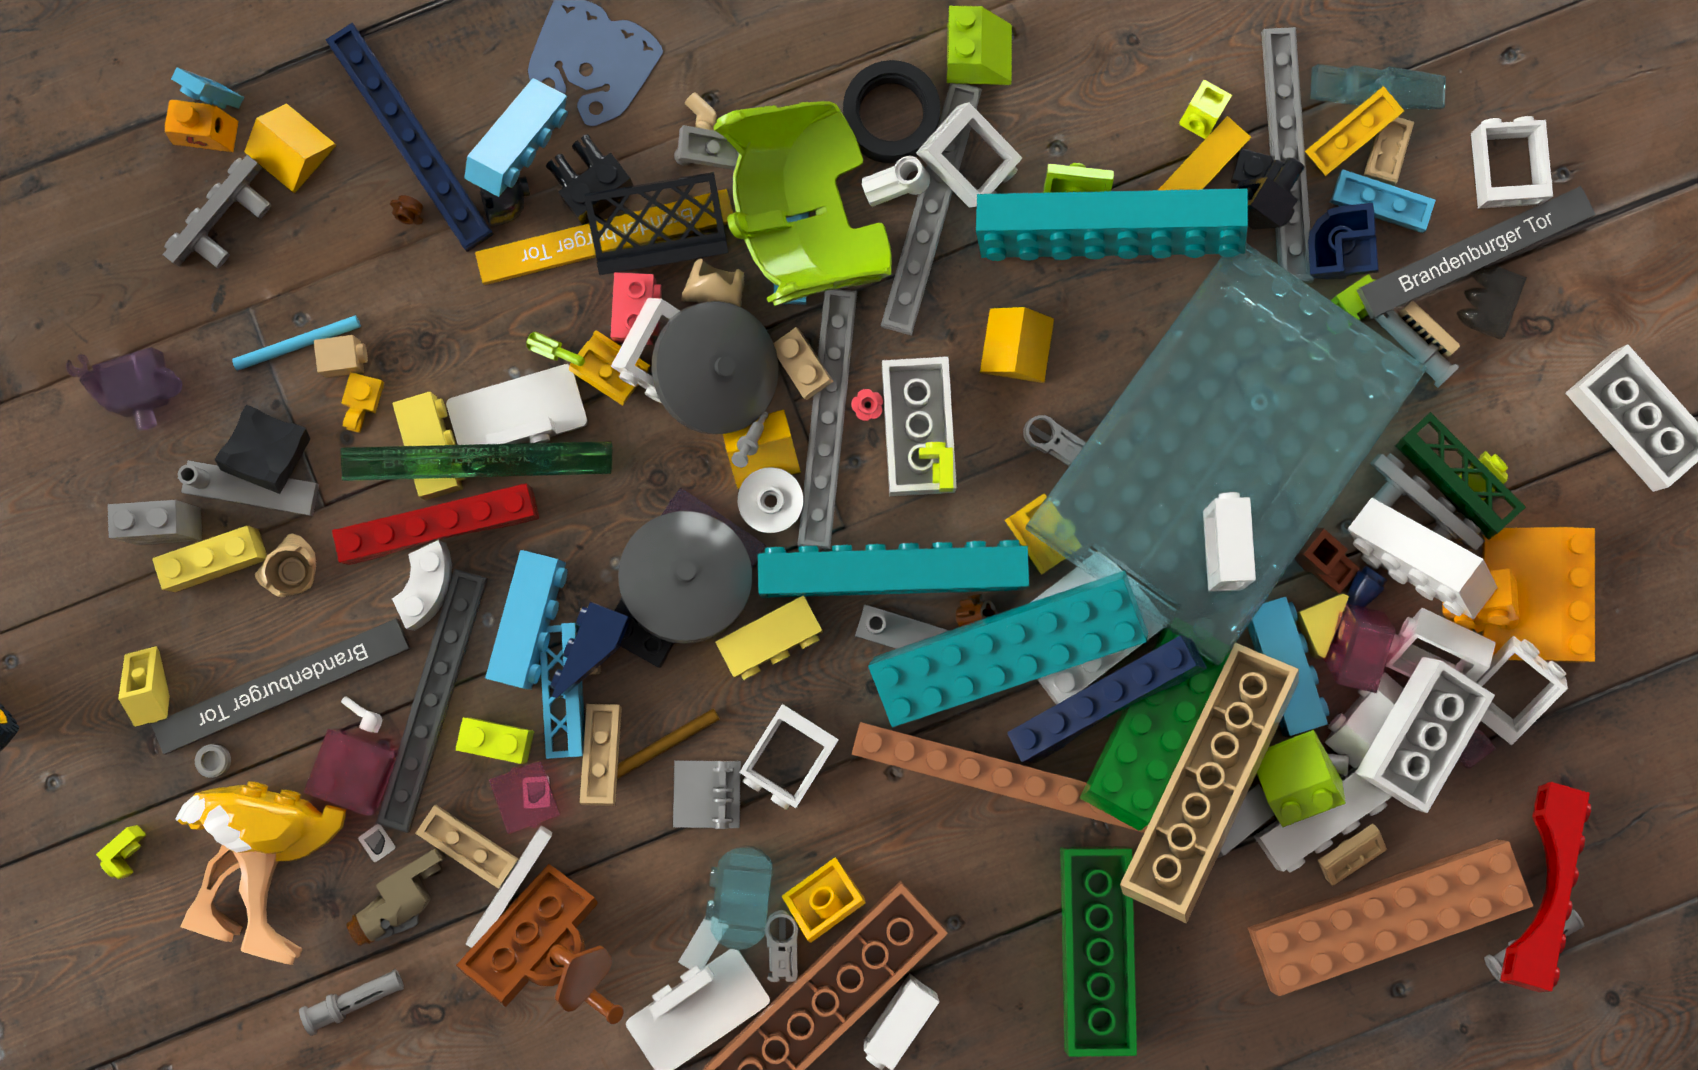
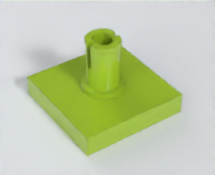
M1072 163L1069 166L1048 164L1043 193L1111 191L1114 171L1086 168L1082 163Z

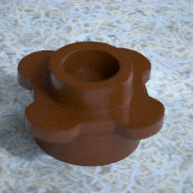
M406 195L399 196L398 200H391L392 214L398 221L409 225L413 223L422 224L423 219L420 215L423 205L418 200Z

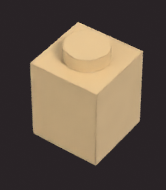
M354 335L314 340L317 372L325 378L350 375V372L356 374L364 373L363 363L368 361L367 349L365 344L361 343Z

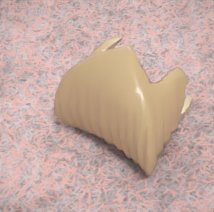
M698 259L692 267L690 277L682 292L681 300L683 302L692 301L698 303L720 301L741 307L744 272L740 269H736L735 272L716 269L704 262L703 259Z
M294 533L288 534L283 539V542L267 555L262 566L255 572V578L261 586L278 597L302 593L310 589L314 581L316 571L315 552L302 536Z

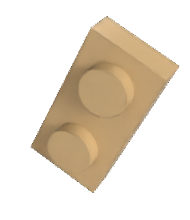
M795 327L773 343L777 358L804 399H810L833 382L799 328Z

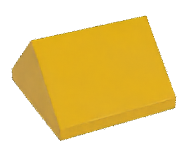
M286 103L256 118L244 152L295 194L336 147V144Z
M1026 307L990 308L980 373L1044 383L1054 318Z
M784 410L768 413V418L763 423L764 430L757 441L759 448L754 455H747L749 461L743 468L735 466L731 458L735 452H740L737 442L740 437L746 436L751 425L736 432L723 434L737 489H740L743 481L751 473L762 468H779L791 475L801 473Z
M836 857L781 896L810 943L866 903L864 896Z

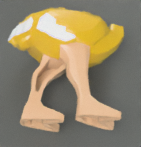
M248 781L247 785L214 788L195 793L193 797L183 804L175 818L176 821L182 825L188 824L192 830L206 829L208 833L213 835L216 842L222 845L219 853L208 862L199 893L187 910L180 927L225 942H232L234 935H240L242 926L218 911L214 904V899L226 877L238 868H241L242 875L239 892L247 908L248 924L240 948L241 951L272 961L293 965L295 958L300 957L302 948L276 933L267 923V898L274 870L279 861L298 860L328 844L343 828L346 809L327 805L323 813H321L309 801L300 799L301 794L298 792L282 789L279 794L267 791L268 786L252 781Z

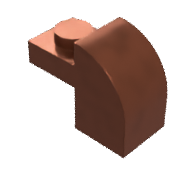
M1313 527L1292 553L1295 561L1305 571L1314 574L1330 590L1337 594L1344 590L1358 570H1360L1356 564L1344 555L1348 549L1324 528Z

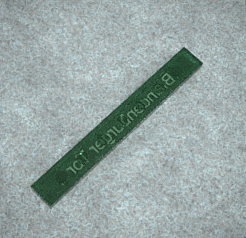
M612 441L341 448L342 481L611 474L613 447Z

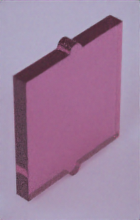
M541 760L521 768L512 767L510 772L489 779L508 834L529 826L536 828L538 823L560 815Z

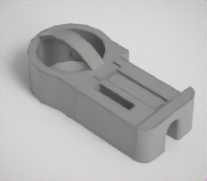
M1038 415L1029 419L1023 428L1024 439L1031 447L1037 448L1043 453L1049 452V454L1068 466L1071 464L1070 470L1078 469L1082 464L1081 460L1090 451L1088 443L1046 415ZM1035 420L1046 421L1051 427L1052 435L1050 436L1042 432L1032 423ZM1029 431L1038 436L1039 438L1045 440L1047 443L1044 444L1035 442L1031 438Z
M785 910L775 911L766 921L765 934L767 937V947H769L770 972H772L768 973V980L770 982H779L780 979H786V982H794L798 978L797 935L799 925L792 913ZM778 917L779 939L770 933V925ZM786 918L791 921L794 927L793 935L786 939Z

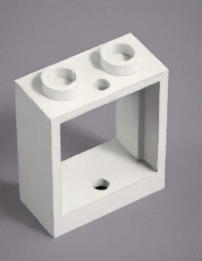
M970 102L958 105L916 152L969 208L977 206V194H997L995 189L1001 182H1007L1016 174L1018 169L1015 166L1022 159L1014 148ZM967 123L1004 160L978 190L941 154Z
M1524 116L1514 119L1513 122H1502L1499 118H1492L1482 121L1471 133L1478 209L1540 205L1553 197L1546 120H1534L1532 116ZM1528 137L1532 185L1491 187L1487 140Z
M648 298L611 367L620 372L619 378L622 381L635 387L639 384L647 389L645 392L646 396L661 403L654 386L653 377L635 366L658 321L666 325L680 310L663 299Z
M1237 492L1221 493L1219 498H1215L1203 511L1208 592L1240 591L1256 580L1250 497L1240 498V493Z
M1421 608L1413 618H1406L1398 635L1393 633L1385 647V651L1389 653L1385 666L1411 677L1422 657L1442 660L1476 682L1490 668L1496 642ZM1419 638L1461 658V660L1455 665L1412 645V643Z
M1512 636L1492 657L1490 668L1476 681L1477 684L1483 686L1514 653L1550 681L1514 719L1494 703H1490L1481 721L1511 745L1568 689L1565 677L1566 672L1554 661L1547 663L1538 656L1540 652L1532 643L1526 639H1523L1521 642L1515 636Z
M782 704L739 773L745 776L742 782L758 792L762 787L771 792L773 796L770 800L786 810L790 805L797 808L839 739ZM782 721H785L824 746V749L795 795H792L753 770V767Z
M909 974L865 1037L864 1051L867 1054L866 1059L880 1070H883L885 1066L893 1070L939 1004L937 993Z

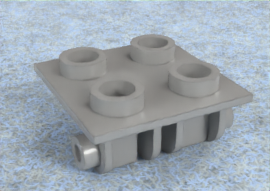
M674 760L673 827L740 828L741 773L739 772L741 770V761Z

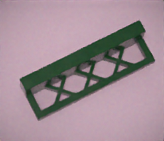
M1431 412L1395 445L1467 519L1481 529V533L1488 540L1498 534L1526 508ZM1429 424L1438 433V444H1426L1417 433ZM1444 450L1456 451L1462 457V468H1450L1444 462ZM1468 474L1480 475L1486 481V492H1474L1468 486ZM1492 498L1504 499L1513 510L1501 519L1492 510Z

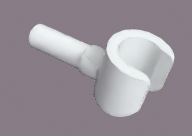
M345 696L341 703L358 716L363 717L359 728L368 732L378 733L382 724V716L360 707Z

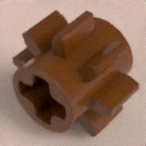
M982 594L968 596V599L960 600L961 606L956 611V621L958 626L961 627L996 615L997 611L990 600L983 601Z

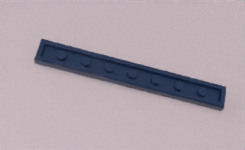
M353 22L327 38L326 41L466 252L494 235Z

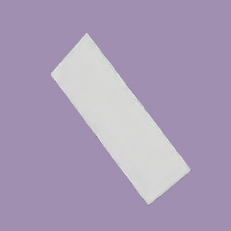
M708 912L678 963L688 969L695 965L699 969L703 968L729 924Z

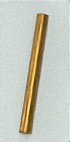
M715 709L707 711L618 763L617 779L720 720Z

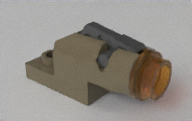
M438 848L433 849L376 884L382 898L380 895L377 896L362 911L352 915V920L346 924L351 937L359 946L364 943L371 944L374 941L382 940L418 925L419 913L423 912L431 900L419 875L426 879L441 870L439 863L447 859L444 853Z

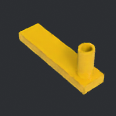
M1227 116L1158 190L1204 189L1240 149L1245 146L1251 136Z

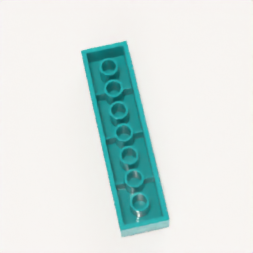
M1247 189L977 194L976 234L981 258H987L992 261H1001L1006 257H1019L1023 260L1053 257L1057 260H1066L1072 256H1085L1088 259L1119 256L1124 259H1132L1138 255H1152L1155 258L1186 255L1191 258H1199L1205 254H1219L1222 257H1234L1238 254H1245L1248 229Z
M1019 540L999 541L997 547H986V541L966 542L964 548H953L952 542L932 543L931 549H919V543L899 544L898 550H886L885 544L865 545V551H852V545H834L830 552H819L818 546L798 547V552L786 553L785 547L765 548V553L758 554V591L761 598L801 597L803 595L804 597L1024 591L1029 587L1028 546H1020Z
M1124 570L877 655L872 659L868 667L891 727H895L1146 643L1148 631Z

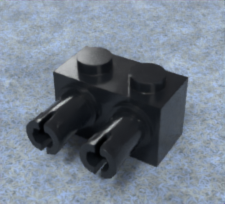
M588 134L581 137L586 148L578 140L572 145L573 150L577 152L588 167V170L584 173L577 175L563 154H558L554 157L560 167H557L552 159L546 164V168L550 170L562 186V189L558 192L563 201L582 225L589 222L584 194L634 186L631 178L612 153L603 156ZM621 196V197H615L614 199L618 201V200L621 199L623 196ZM606 199L592 201L594 212L597 215L613 205Z
M1290 157L1284 163L1279 160H1272L1262 178L1242 180L1238 183L1235 189L1248 190V226L1253 230L1280 228L1290 221L1294 214L1293 207L1298 201L1290 190L1305 168L1301 162Z

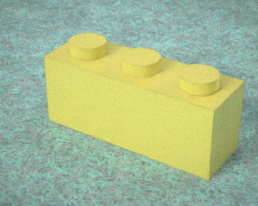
M427 392L393 402L406 453L415 454V461L409 462L418 496L424 500H429L463 490L461 480H465V473L461 462H455L452 449L456 448V441L451 429L446 430L443 418L448 417L443 399H437V396L432 392ZM418 453H420V460H421V461H425V459H426V458H425V453H427V461H426V462H421V461L418 462ZM432 453H440V465H438V461L433 462L430 460ZM444 453H451L452 455H450V454H445L444 457H453V458H452L451 461H444V460L442 459V455H443ZM433 454V455H432V460H434V461L437 460V459H438V455H437V454Z
M244 526L154 557L152 560L162 590L177 592L264 562L267 554L259 529Z
M803 595L717 640L715 643L733 677L736 678L741 675L742 679L746 680L761 672L759 665L769 660L774 665L790 656L788 650L800 644L801 648L805 649L818 642L819 638L817 635L823 631Z

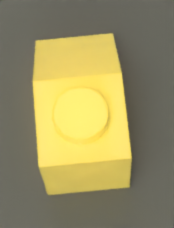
M155 646L125 654L118 699L133 725L136 727L166 719L170 695L158 647Z

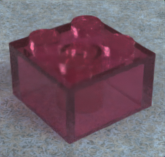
M1346 603L1344 611H1339L1335 627L1337 632L1324 661L1327 662L1329 671L1337 684L1377 693L1396 629L1384 612Z
M328 729L304 793L366 816L376 814L398 751L340 729Z

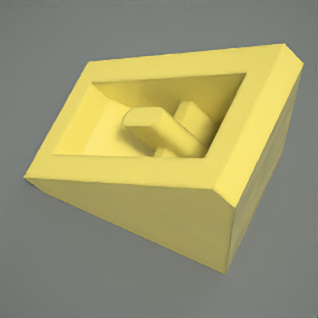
M1345 594L1336 595L1297 612L1298 621L1296 622L1306 639L1312 657L1316 659L1326 657L1349 596Z

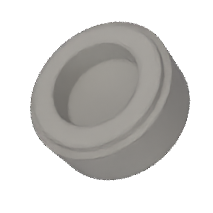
M218 744L202 747L195 756L197 771L208 778L224 775L231 765L229 751Z

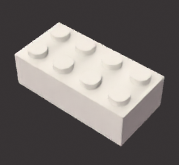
M1628 344L1613 351L1565 393L1653 492L1670 487L1698 462V422Z
M949 358L882 360L889 497L955 493L957 485ZM945 442L946 448L953 447V492H939V483H933L932 463H939V459H919V448H926V443Z
M1373 498L1368 501L1348 528L1354 539L1353 545L1362 552L1363 556L1361 558L1368 565L1375 569H1378L1380 566L1389 571L1388 574L1401 584L1406 582L1416 586V591L1429 600H1433L1434 597L1444 602L1443 606L1457 616H1461L1463 613L1474 619L1498 588L1484 559Z
M1422 657L1355 773L1406 806L1428 813L1495 695L1442 660Z

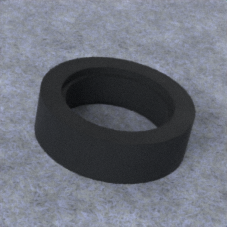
M887 60L869 65L852 79L845 92L843 115L850 125L860 151L864 156L882 163H897L903 157L918 156L916 152L936 131L940 117V99L935 85L922 70L903 61ZM884 84H899L916 94L923 108V119L913 134L901 140L886 141L873 136L864 127L859 110L863 99L872 89Z

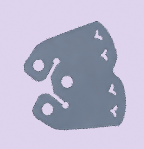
M554 0L530 58L528 75L530 81L532 78L540 82L546 78L553 79L555 82L554 89L565 94V83L559 69L555 67V63L561 61L568 81L585 90L609 84L610 90L608 92L599 91L583 95L577 103V108L584 123L589 126H597L620 116L626 110L663 54V50L657 39L647 30L628 20L611 21L606 12L592 2L586 0ZM562 6H566L567 8L575 7V9L571 10L569 13H566L565 9L562 8ZM588 11L591 16H596L597 19L588 21L586 12ZM621 30H625L628 34L633 33L634 35L625 39ZM643 41H646L647 46L653 48V51H644ZM583 63L591 64L593 67L592 74L586 77L582 76L579 72L580 65ZM594 101H598L603 105V111L599 115H593L589 111V106Z

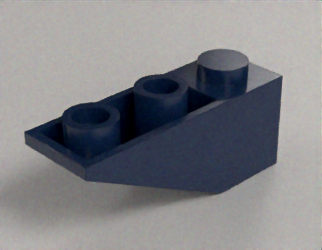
M592 602L589 603L588 608L582 607L576 621V625L580 626L576 638L569 639L563 656L567 658L563 670L557 669L550 685V688L554 689L552 697H564L619 650L631 621L630 617Z

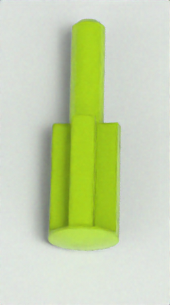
M532 332L527 338L526 346L533 352L557 361L559 357L578 366H582L585 363L584 357L562 348V343L538 332Z

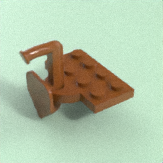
M550 864L539 873L456 965L463 974L505 1007L531 981L539 986L559 984L555 999L567 1012L577 1009L585 1001L605 1016L610 1024L618 1023L624 1014L622 1006L614 1005L595 990L611 968V956L602 946L585 950L583 937L576 929L597 906L598 902L594 896Z

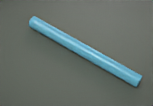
M355 315L233 358L232 362L236 371L310 346L314 344V340L332 338L358 329L361 325L358 317Z

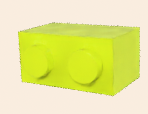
M463 717L456 751L525 764L528 762L534 731L471 717Z

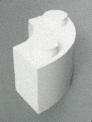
M440 540L408 554L411 564L409 581L403 591L392 598L406 629L415 631L425 625L436 615L444 603L443 601L452 578V561L447 544Z
M1385 672L1376 681L1372 678L1368 679L1358 691L1361 696L1344 715L1342 713L1338 714L1328 726L1331 733L1325 743L1338 755H1348L1349 764L1356 769L1360 766L1404 688Z

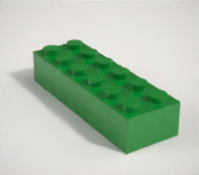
M1173 618L1163 628L1153 650L1180 635L1191 638L1207 669L1176 686L1149 696L1123 709L1080 796V799L1138 831L1149 825L1232 650L1176 618Z
M1127 846L1060 847L1064 1050L1069 1057L1137 1056L1133 898L1124 895L1120 886L1132 860V848Z

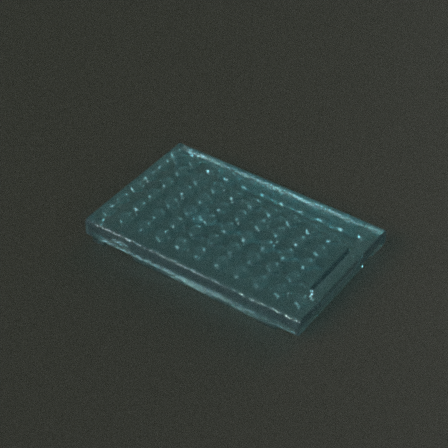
M1246 243L1245 254H1238L1234 257H1221L1033 515L1025 529L1096 580L1121 572L1119 568L1090 549V546L1098 550L1179 608L1176 610L1127 575L1141 612L1177 636L1188 637L1200 654L1218 666L1223 662L1424 375L1427 368ZM1237 492L1240 493V498L1250 497L1256 580L1240 591L1208 592L1203 511L1215 498H1219V494Z

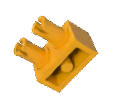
M1510 568L1490 571L1498 588L1474 619L1463 613L1461 616L1451 613L1443 606L1444 602H1442L1444 617L1471 631L1475 629L1476 633L1482 632L1486 623L1498 625L1504 630H1507V625H1509L1510 629L1517 627L1520 620L1517 582Z

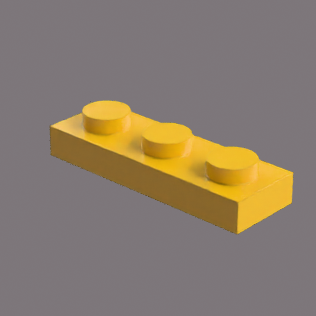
M1383 86L1309 147L1305 153L1326 177L1399 117L1404 110Z

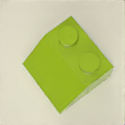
M949 6L946 83L1011 85L1012 25L982 6Z
M1314 730L1268 747L1257 774L1267 802L1282 828L1346 804L1343 781Z

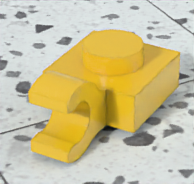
M350 372L341 402L344 406L350 407L344 417L343 427H347L349 431L360 433L366 411L376 414L384 386L382 380Z

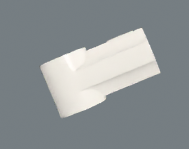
M913 156L903 157L898 160L895 166L862 178L864 193L872 207L907 193L913 195L921 194L930 184L928 171ZM918 171L915 178L906 180L909 173Z

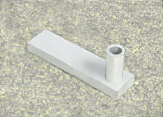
M542 825L540 826L468 937L466 945L472 948L498 920L552 837L550 830Z

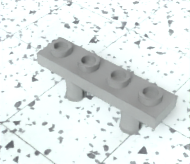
M246 155L243 160L241 158L236 159L228 169L230 175L223 184H215L208 192L207 198L209 200L201 209L195 208L189 214L185 221L188 224L180 234L174 233L168 239L164 246L167 250L163 253V256L175 265L180 266L191 252L196 251L216 268H220L230 254L208 237V232L233 202L238 201L259 219L268 212L271 203L250 187V182L260 172L262 167L249 155Z
M1389 453L1386 457L1383 454H1377L1369 463L1386 477L1384 479L1386 483L1374 495L1373 499L1391 507L1401 495H1407L1436 520L1437 526L1432 530L1433 532L1448 540L1457 538L1469 549L1475 551L1483 544L1485 540L1478 535L1481 529L1467 518L1461 521L1453 514L1456 508L1440 496L1436 500L1427 492L1431 487L1420 477L1414 475L1411 478L1403 472L1402 469L1405 465L1394 455Z

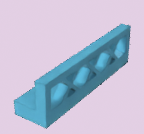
M576 623L548 626L546 630L548 633L562 632L563 649L558 655L549 648L545 652H540L546 759L583 756L585 733L583 683L581 681L563 697L566 700V716L560 721L551 713V704L556 698H550L551 681L549 680V671L557 662L563 667L567 658L563 656L569 639L576 638L579 626ZM548 653L554 658L550 664H548ZM552 720L558 724L553 731ZM562 728L568 735V751L553 752V737Z

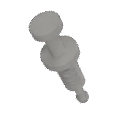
M762 412L759 420L752 423L746 436L739 438L737 447L740 452H735L731 458L735 466L745 467L749 461L747 455H754L759 448L757 441L764 430L763 423L768 418V412Z

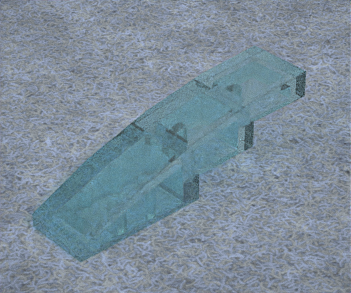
M1317 64L1312 67L1310 99L1361 105L1384 86L1402 108L1443 109L1445 108L1446 76L1390 66L1379 70L1356 65L1345 69Z

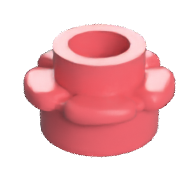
M863 389L858 392L857 397L852 399V410L856 412L857 418L862 421L877 419L883 412V398L878 392ZM866 402L871 403L869 408L865 407Z

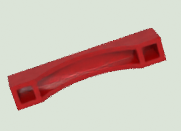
M525 483L334 529L332 534L339 563L352 565L381 558L421 544L479 531L514 526L540 518L533 488Z
M1554 782L1538 786L1532 818L1540 833L1545 849L1547 864L1546 888L1540 909L1533 922L1519 939L1506 948L1500 978L1501 982L1536 992H1552L1553 987L1558 983L1560 969L1557 967L1558 958L1566 944V935L1563 934L1565 921L1569 919L1573 907L1570 895L1579 876L1576 864L1578 855L1582 853L1585 845V837L1582 835L1583 827L1591 813V804L1588 803L1589 792Z

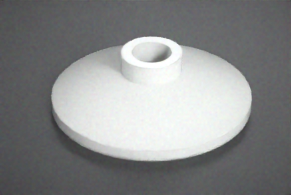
M774 467L762 468L751 473L743 481L738 492V508L745 522L755 530L763 533L781 532L792 526L801 514L803 508L802 489L798 481L790 473ZM770 495L775 496L777 504L774 507H767L765 505L766 497Z

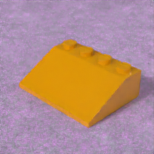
M1503 528L1489 540L1483 535V540L1485 541L1483 542L1482 559H1484L1489 571L1510 568L1517 582L1520 619L1518 626L1510 629L1509 625H1507V630H1504L1498 625L1486 623L1482 631V636L1496 642L1493 656L1512 636H1515L1521 642L1523 639H1526L1532 643L1540 652L1538 656L1546 662H1595V528ZM1514 653L1507 661L1524 660Z

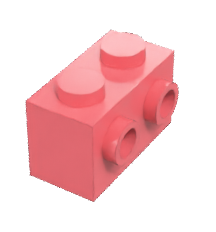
M614 272L610 337L615 343H624L648 298L662 299V285L657 284L654 274ZM658 321L646 345H653V337L659 336L660 321Z

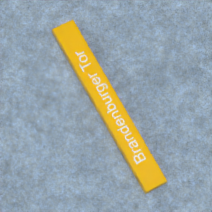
M723 189L718 191L723 225L728 224L727 217L733 214L728 191ZM711 193L693 198L704 204ZM684 199L675 213L691 223L700 208L689 200ZM711 201L708 208L714 212L713 201ZM676 202L664 205L671 210ZM656 206L649 208L643 219L659 228L668 214ZM642 210L636 211V212H634V213H636L637 215H639ZM704 211L694 226L702 231L717 227L715 218ZM628 214L614 217L610 224L626 234L635 222V219ZM672 217L662 232L671 238L681 236L687 227ZM596 221L599 232L603 225ZM639 222L630 237L639 244L648 243L655 233ZM589 223L475 252L484 285L596 257ZM607 228L600 238L602 251L616 248L623 238ZM658 236L655 241H661L665 239ZM626 241L623 247L632 245Z

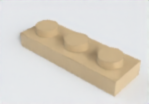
M586 705L580 789L581 805L615 806L622 712L620 705Z
M438 805L432 807L415 833L498 889L502 887L519 860Z

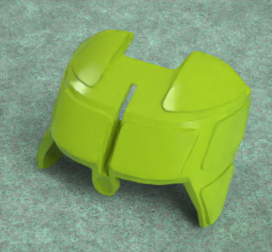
M830 101L801 102L779 108L773 105L741 109L725 114L716 120L717 123L713 126L714 131L724 136L739 153L733 173V198L736 212L728 215V226L736 238L745 240L754 262L765 277L779 286L774 294L767 297L768 303L773 302L774 306L827 290L878 282L882 278L891 275V247L884 224L875 223L857 229L851 228L841 201L836 180L840 175L862 165L863 157L856 137L837 104ZM815 210L816 216L787 222L786 218Z

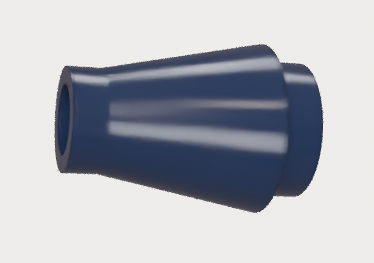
M1365 565L1362 571L1358 570L1347 593L1349 598L1345 608L1358 616L1367 605L1385 590L1383 586L1388 580Z

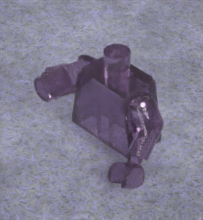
M153 347L93 365V371L88 370L89 360L83 354L78 355V360L83 364L82 368H75L70 360L66 364L67 372L74 377H80L81 384L91 397L106 410L115 412L123 417L134 416L138 430H146L157 426L153 409L167 405L169 398L177 396L182 390L183 384L180 378L176 377L169 368H165L163 352Z

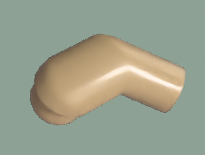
M696 92L692 93L685 101V105L696 114L695 127L714 130L713 126L716 124L717 116L716 111Z

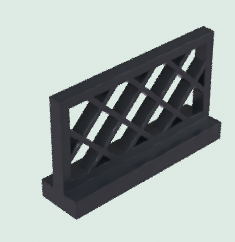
M714 172L584 194L599 275L728 253ZM709 181L711 194L704 204L688 194L695 184ZM688 185L685 191L679 188V186ZM671 188L681 195L671 210L656 200L663 189ZM655 191L652 197L646 192ZM640 194L648 200V203L639 215L623 205L630 195ZM623 196L620 202L614 199L615 197ZM685 198L700 208L691 223L675 213ZM606 199L615 205L616 208L606 221L595 214L592 201ZM711 201H713L714 212L708 208ZM652 204L668 214L659 228L643 219ZM620 209L635 219V222L626 234L610 224ZM705 211L716 219L718 231L704 233L694 225ZM672 217L687 227L681 237L671 238L662 232ZM596 221L603 225L599 232ZM639 222L655 233L648 243L639 244L630 237ZM607 228L623 238L616 248L602 251L600 238ZM691 230L696 233V235L687 236ZM658 236L665 239L661 241H655ZM626 241L632 245L623 247Z

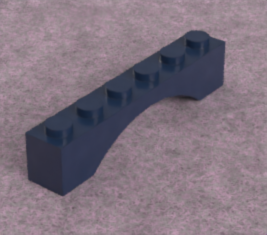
M1180 635L1008 731L1007 734L1021 762L1037 763L1064 748L1080 734L1111 715L1149 696L1176 686L1204 671L1207 667L1192 639Z

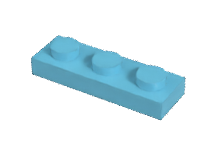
M178 67L171 80L182 85L180 92L195 100L200 99L222 109H225L227 105L239 109L244 99L243 96L216 81Z
M1342 169L1330 203L1338 206L1373 203L1375 218L1423 233L1427 229L1436 200Z

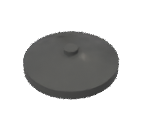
M720 301L704 302L683 309L674 315L663 327L653 350L652 377L661 403L679 423L699 433L727 434L751 425L768 408L777 387L778 358L769 333L754 315L731 303Z
M691 511L672 512L650 520L631 537L620 559L618 573L619 590L628 613L645 631L669 642L696 643L721 634L739 618L750 595L752 567L744 544L726 524L703 513Z

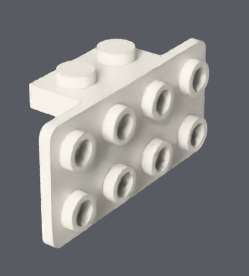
M568 364L452 397L446 403L460 455L463 458L462 452H464L465 461H467V452H475L477 459L480 458L481 452H489V455L492 452L494 454L503 451L507 452L506 449L499 451L501 448H507L509 453L518 450V446L528 443L532 446L550 441L549 437L585 427L588 423L575 375L569 371ZM471 453L469 458L471 460L475 459V454Z
M729 949L701 969L695 965L680 976L681 983L672 989L669 984L652 995L654 999L652 1003L627 1020V1029L654 1070L676 1069L768 1006L770 1002L769 995L738 949Z

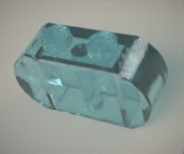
M735 847L722 856L718 861V867L712 866L709 886L715 887L714 901L708 900L705 920L711 921L710 930L715 939L730 949L742 950L750 948L757 944L765 934L773 864L770 858L756 847Z

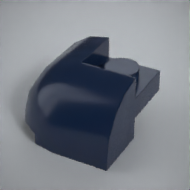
M1373 203L1332 208L1316 220L1309 231L1308 239L1310 275L1313 278L1346 279V276L1379 273Z

